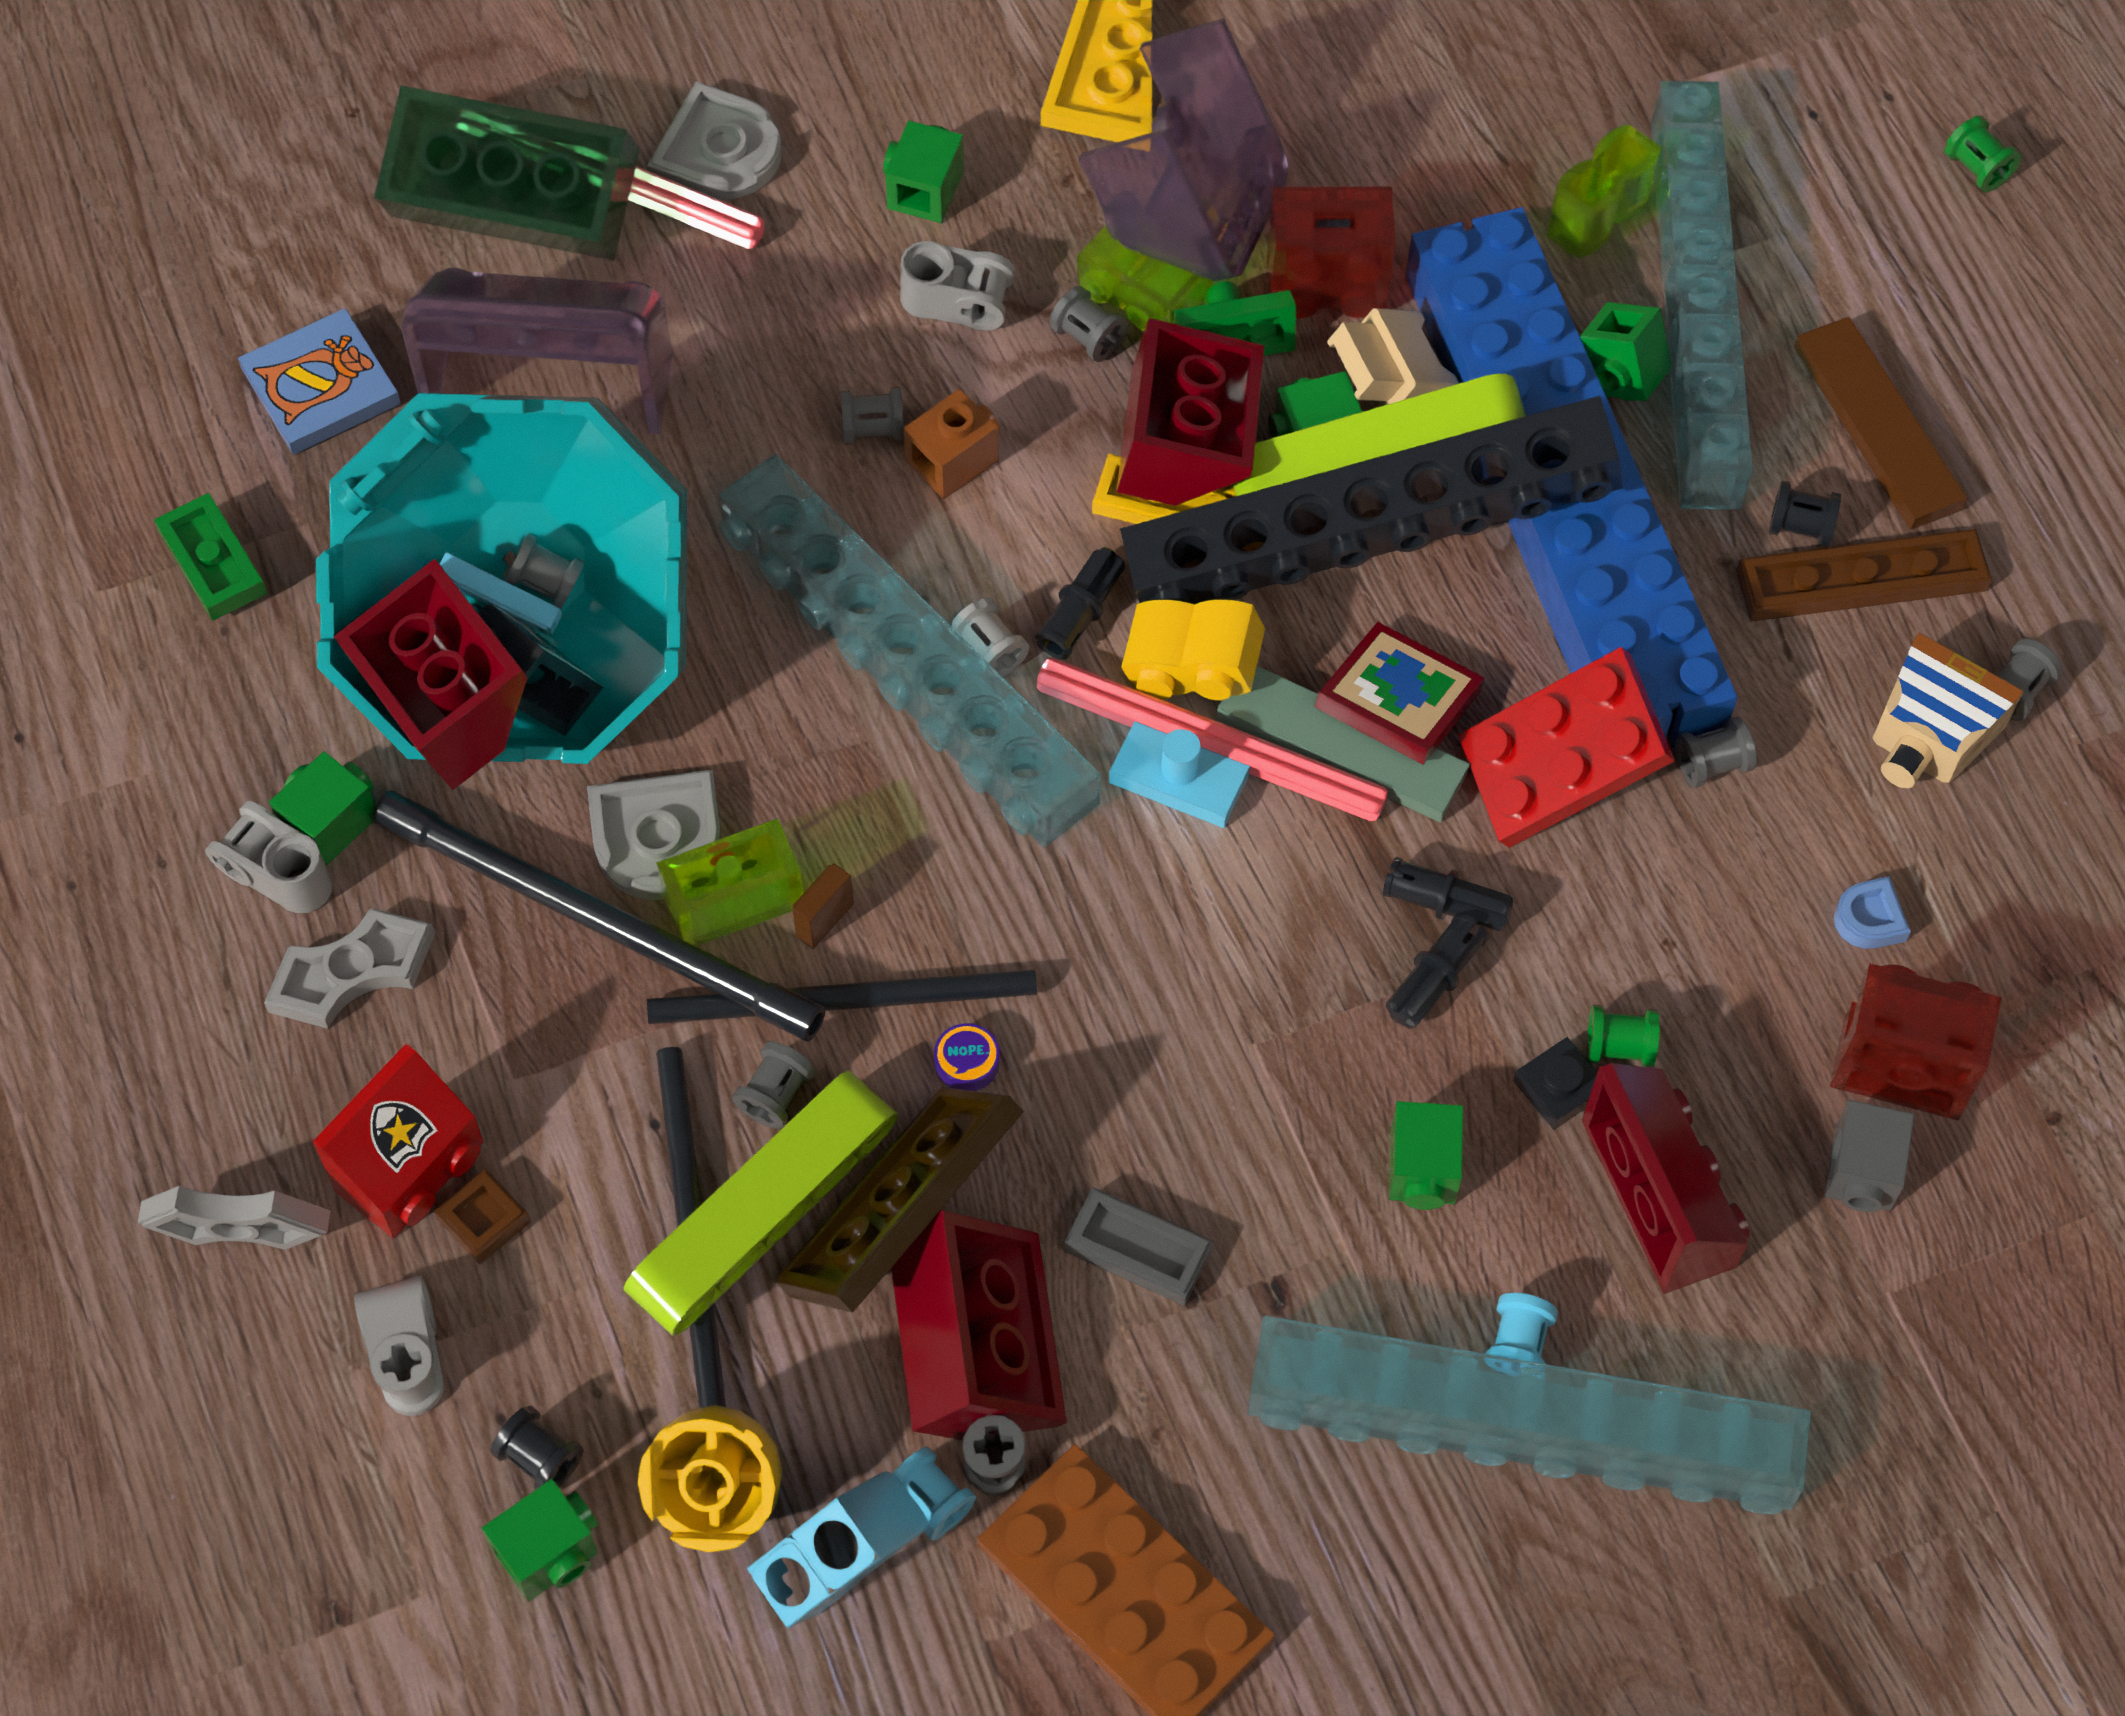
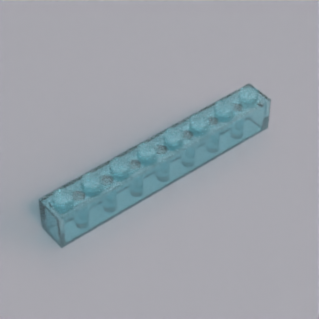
M1263 1315L1247 1415L1260 1417V1421L1263 1424L1281 1430H1296L1301 1427V1424L1328 1429V1433L1331 1436L1349 1442H1364L1369 1439V1436L1397 1441L1396 1444L1399 1448L1417 1454H1432L1437 1452L1438 1449L1465 1453L1467 1460L1480 1465L1500 1466L1504 1465L1507 1460L1534 1465L1533 1469L1537 1473L1548 1477L1569 1478L1574 1476L1575 1473L1602 1477L1604 1484L1617 1489L1638 1490L1643 1488L1644 1485L1671 1489V1494L1674 1497L1685 1501L1708 1502L1713 1497L1740 1501V1506L1743 1509L1753 1513L1777 1514L1782 1512V1509L1791 1510L1804 1490L1811 1410Z

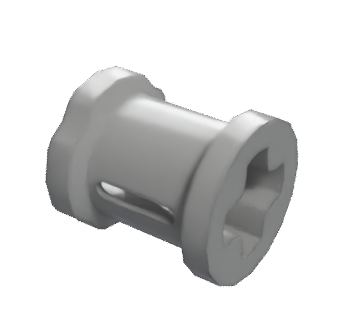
M983 598L969 604L958 613L952 621L949 634L956 643H965L980 661L979 671L986 680L993 681L1015 670L1026 658L1030 646L1023 636L1013 635L998 617L999 608L990 598Z

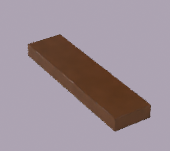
M1848 316L1797 335L1794 349L1909 529L1913 530L1962 511L1968 498L1851 318Z
M1976 529L1743 558L1739 560L1736 569L1750 622L1988 591L1992 582Z

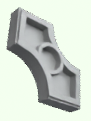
M371 908L358 927L333 943L318 947H288L264 1002L268 1013L329 1029L337 1014L348 1003L362 994L387 987L413 989L435 936L433 925Z
M177 1186L141 1201L138 1224H141L144 1228L193 1245L217 1241H240L264 1244L286 1250L327 1233L331 1211L275 1190L257 1195L232 1196L205 1193Z

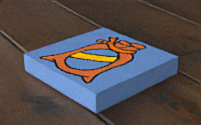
M346 308L238 357L243 373L293 455L401 404L397 390Z

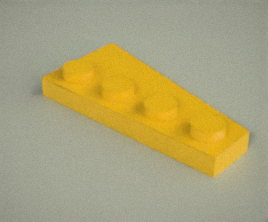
M1077 0L1041 109V126L1152 149V0Z

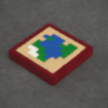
M1377 621L1319 691L1315 708L1424 765L1480 694L1485 677Z

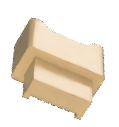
M1373 308L1361 323L1343 322L1327 341L1329 346L1336 348L1353 384L1357 388V391L1354 393L1357 400H1376L1380 406H1384L1459 384L1455 375L1439 363L1421 329L1425 319L1420 311Z

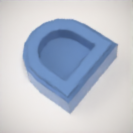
M1889 876L1860 882L1848 887L1841 895L1834 913L1835 928L1840 936L1853 946L1872 949L1906 942L1911 933Z

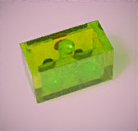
M778 818L656 862L663 899L678 935L681 939L695 946L793 911L792 905L804 893L801 870Z

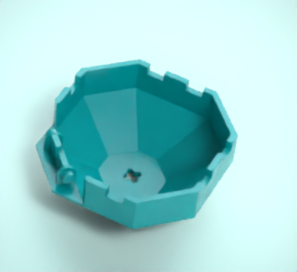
M418 393L329 481L330 548L316 558V603L320 604V640L317 641V668L407 759L426 760L333 636L433 559H436L440 564L446 552L504 581L505 573L510 567L504 559L510 551L516 555L526 535L530 533L537 537L538 545L570 561L575 557L585 561L565 604L560 610L562 616L553 634L549 633V635H546L534 628L532 629L604 688L566 736L561 735L517 709L505 750L492 761L524 762L526 759L562 760V763L588 764L686 668L688 490L598 397ZM519 583L513 585L551 604V599ZM463 594L471 605L479 604L482 607L486 606L485 604ZM538 667L527 683L538 682L545 672Z

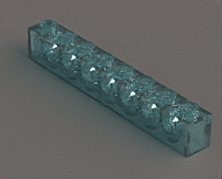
M1661 81L1651 121L1667 343L1672 363L1670 382L1680 509L1740 510L1753 467L1719 82Z
M776 453L719 493L722 521L719 522V526L724 537L732 547L739 552L746 549L758 561L759 569L768 583L778 591L785 588L797 600L799 610L806 621L816 630L825 628L837 640L841 654L854 669L860 671L865 668L877 681L878 688L889 705L897 711L905 709L918 722L919 730L928 744L938 752L946 750L959 763V769L967 783L978 793L982 794L987 791L1001 805V812L1004 818L1017 833L1023 836L1029 833L1045 848L1100 804L1101 774ZM779 530H792V532L788 534L774 533ZM821 568L832 570L825 574L813 573V571ZM857 608L872 609V611L865 614L851 612ZM899 647L913 649L912 652L906 654L891 652ZM940 687L955 690L946 695H938L931 692ZM979 728H990L996 731L989 736H978L972 733V731ZM1020 769H1031L1038 774L1030 778H1021L1012 773Z

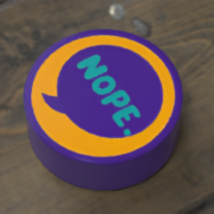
M963 1023L950 1027L941 1034L934 1048L936 1073L940 1080L949 1088L970 1091L983 1089L994 1080L999 1070V1046L995 1037L987 1029L976 1024Z

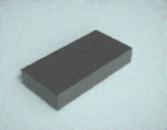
M1092 1187L1064 1242V1252L1185 1306L1213 1250L1214 1241Z

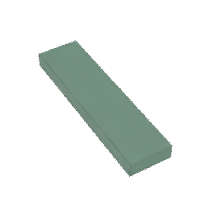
M1259 666L1256 668L1251 692L1230 696L1228 699L1222 700L1218 706V720L1248 734L1382 785L1388 790V799L1440 823L1468 774L1469 763L1437 748L1424 765L1414 761L1315 708L1317 693Z

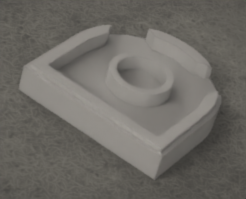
M696 81L650 159L647 169L650 172L719 200L741 198L764 187L778 171L782 160L780 133L770 118L769 112L760 104Z
M713 770L587 786L596 859L602 873L616 888L631 896L642 899H669L696 888L712 872L718 859H708L707 854L713 848L721 845V830ZM705 870L707 872L699 880L690 881L688 879L696 871Z

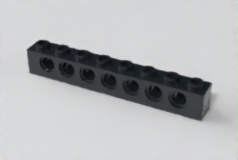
M1597 396L1120 528L1139 603L1151 600H1175L1195 605L1209 600H1237L1244 597L1251 590L1277 583L1281 585L1295 584L1306 579L1309 574L1335 567L1343 569L1354 568L1362 565L1371 557L1393 551H1415L1423 548L1430 541L1455 534L1463 536L1474 535L1484 531L1489 525L1517 517L1521 519L1536 518L1545 514L1550 508L1575 501H1598L1612 491L1623 489L1619 455L1601 397ZM1550 460L1564 461L1562 465L1556 468L1541 467L1543 463ZM1498 476L1504 478L1501 482L1494 485L1481 484L1484 479ZM1430 493L1444 494L1436 501H1421L1424 496ZM1369 510H1384L1382 514L1374 518L1361 517L1362 514ZM1311 526L1324 527L1316 534H1301L1302 531ZM1250 543H1264L1257 550L1249 552L1241 551L1246 545ZM1191 559H1205L1200 565L1196 567H1182L1186 562H1188Z

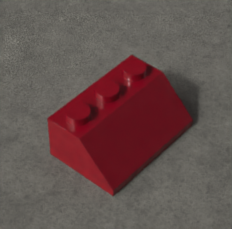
M1148 318L1131 371L1116 492L1176 506L1249 478L1254 464L1264 345Z
M433 559L333 636L416 749L452 790L456 789L505 750L528 677L436 559Z
M1615 1063L1599 1067L1581 1121L1663 1293H1669L1737 1268L1748 1245V1224L1739 1206L1735 1203H1728L1719 1185L1721 1174L1714 1153L1707 1145L1700 1146L1690 1126L1693 1121L1692 1112L1682 1090L1679 1088L1672 1089L1663 1069Z
M945 1210L938 1212L891 1268L912 1431L964 1440L969 1426L979 1418L989 1415L1004 1416L1013 1420L1022 1432L1056 1428L1066 1424L1067 1418L1039 1234ZM989 1431L988 1435L995 1434V1431Z

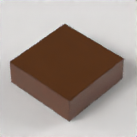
M836 864L828 865L792 905L796 937L812 949L818 945L854 904L851 875Z
M486 1168L434 1210L437 1220L479 1265L531 1222L527 1211Z

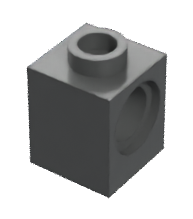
M1848 1100L1835 1126L1825 1197L1842 1200L1846 1207L1856 1211L1876 1212L1881 1209L1891 1211L1905 1184L1914 1114Z

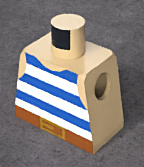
M1919 632L1914 638L1872 738L1878 746L1890 752L1881 765L1882 774L1892 784L1906 789L1912 788L1923 771L1941 782H1952L2005 729L2024 691Z

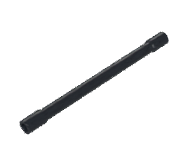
M393 790L387 791L375 807L373 813L374 824L419 847L430 848L753 1011L758 1018L805 1042H809L815 1037L823 1023L826 1013L824 1006L778 983L766 982L475 836L444 820L437 812Z

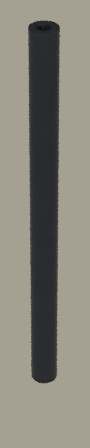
M1035 969L794 987L788 989L824 1006L826 1011L1030 996L1037 995ZM718 993L647 999L649 1025L756 1016L753 1011Z
M665 1047L658 1050L656 1056L678 1227L701 1206L683 1052L679 1047ZM713 1304L689 1327L699 1408L712 1405L726 1407Z

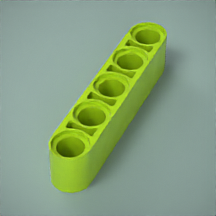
M1508 374L1487 375L1255 443L1254 464L1251 476L1232 484L1235 497L1525 417L1526 414L1516 380Z
M850 1070L843 1072L635 1268L625 1282L624 1292L673 1337L678 1336L690 1327L877 1147L895 1125L899 1117L898 1113Z

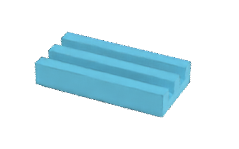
M447 552L445 553L440 566L463 594L485 605L493 603L524 624L546 635H549V633L553 634L562 616L560 608Z

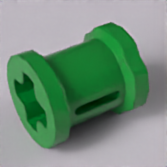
M1976 115L1962 123L1951 134L1944 148V153L1951 161L1960 160L1977 177L1976 185L1983 192H1991L2003 185L2015 173L2021 163L2022 155L2015 147L2006 148L1989 131V122L1982 115Z
M1592 1004L1589 1012L1586 1039V1058L1588 1062L1598 1064L1601 1058L1606 1057L1633 1059L1641 1061L1643 1067L1654 1068L1659 1047V1011L1647 1009L1644 1015L1617 1014L1605 1012L1602 1005Z

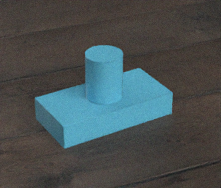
M1134 721L1109 771V783L1225 828L1249 778L1250 766L1202 748L1198 737L1191 731L1178 729L1167 734Z

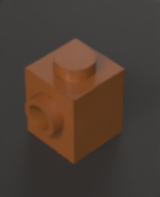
M958 389L904 427L905 461L945 499L999 460V423L986 405L982 403L975 404L964 392Z

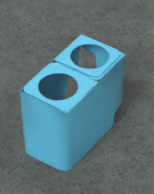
M888 1471L881 1472L834 1499L747 1569L785 1626L790 1628L821 1614L866 1575L922 1534L928 1526V1520L901 1481ZM829 1520L840 1521L854 1532L858 1542V1555L850 1567L833 1569L825 1565L818 1557L814 1547V1535L822 1523ZM875 1553H876V1555H877L879 1558H877V1559L874 1561ZM782 1558L796 1560L804 1567L809 1576L810 1592L807 1599L800 1605L788 1606L786 1603V1599L793 1595V1590L783 1581L782 1576L789 1570ZM828 1587H830V1588H832V1589H837V1590H836L835 1592H833L832 1594H830Z

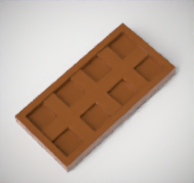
M1077 1444L1070 1447L977 1537V1546L1150 1716H1202L1274 1643L1275 1634Z

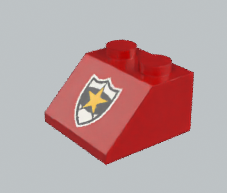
M405 1044L313 1140V1143L335 1193L394 1239L406 1225L414 1226L428 1214L435 1202V1194L452 1176L460 1177L472 1167L480 1154V1146L484 1141L473 1113L412 1047Z

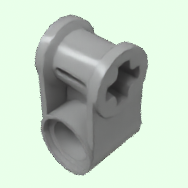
M921 241L908 247L901 257L900 302L909 314L918 318L961 324L975 330H995L1002 326L1005 319L1006 311L1002 302L1005 290L1014 281L1015 267L1008 259L993 252H976L941 245L933 241ZM986 269L990 270L989 277L984 276ZM980 305L985 306L983 313L978 311Z
M246 801L239 809L240 819L220 842L212 841L205 848L207 857L225 875L242 885L250 886L288 911L309 913L317 910L327 902L332 893L333 882L317 844L309 836L280 821L273 813L255 802ZM307 869L302 875L288 878L294 871Z
M420 1275L356 1292L354 1294L355 1308L362 1337L367 1348L371 1372L377 1385L382 1388L387 1404L396 1413L405 1416H417L430 1411L442 1397L444 1378L435 1339L437 1333L436 1322L424 1278ZM411 1369V1378L405 1381L404 1372Z

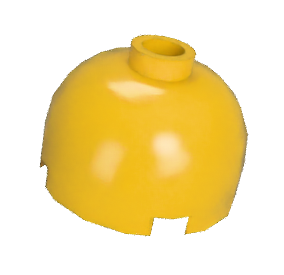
M712 1405L690 1409L662 1427L642 1457L638 1487L645 1512L652 1521L657 1517L662 1526L672 1532L669 1537L683 1547L705 1552L734 1549L746 1542L750 1535L760 1530L777 1504L783 1470L777 1446L760 1423L740 1410Z

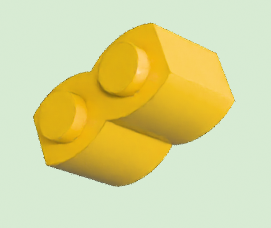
M1175 600L1142 602L1136 606L1121 668L1134 689L1161 700L1168 699L1172 695H1181L1192 691L1211 700H1225L1230 696L1243 695L1252 690L1265 627L1254 606L1245 602L1209 600L1195 605Z

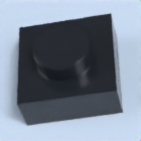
M1566 1037L1516 1070L1513 1082L1551 1128L1555 1130L1585 1110L1597 1071L1572 1041Z

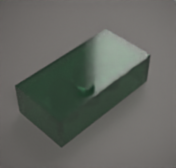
M400 85L374 199L395 218L614 261L640 149L627 129Z

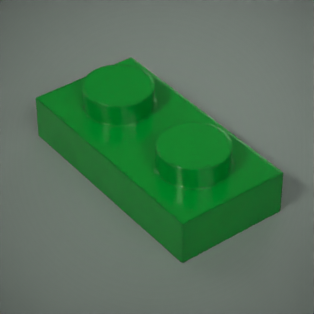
M209 492L153 519L158 533L211 621L267 594L262 578Z

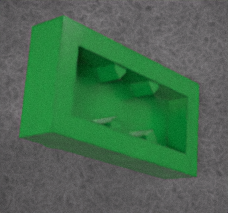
M1221 281L1215 283L1207 290L1205 294L1206 305L1174 310L1175 324L1264 345V356L1296 351V305L1290 290L1242 298L1239 288L1235 283Z

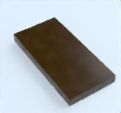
M941 1087L782 1270L775 1282L790 1298L853 1313L1024 1111L1009 1095Z

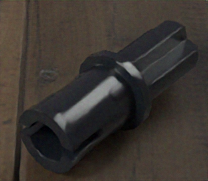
M1103 547L1100 550L1097 549L1093 551L1073 583L1064 585L1060 589V601L1035 636L1037 645L1044 652L1060 660H1067L1070 657L1073 648L1090 622L1099 620L1103 615L1104 608L1102 603L1125 569L1124 559L1116 555L1114 550L1108 547Z
M1395 857L1392 861L1390 870H1393V874L1387 873L1383 888L1384 896L1394 897L1436 911V918L1441 920L1446 915L1454 917L1457 913H1464L1478 921L1477 925L1495 931H1503L1509 922L1513 909V898L1510 895L1459 879V872L1451 870L1446 875L1403 861L1399 857Z
M1457 913L1429 951H1420L1414 958L1416 967L1386 1002V1008L1393 1021L1402 1024L1408 1029L1415 1028L1445 990L1454 991L1459 985L1458 974L1478 949L1489 940V934L1483 926L1479 927L1474 934L1469 932L1478 922L1476 919L1464 913Z

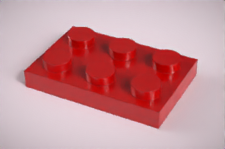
M1622 647L1458 734L1499 842L1509 848L1675 761L1631 654Z

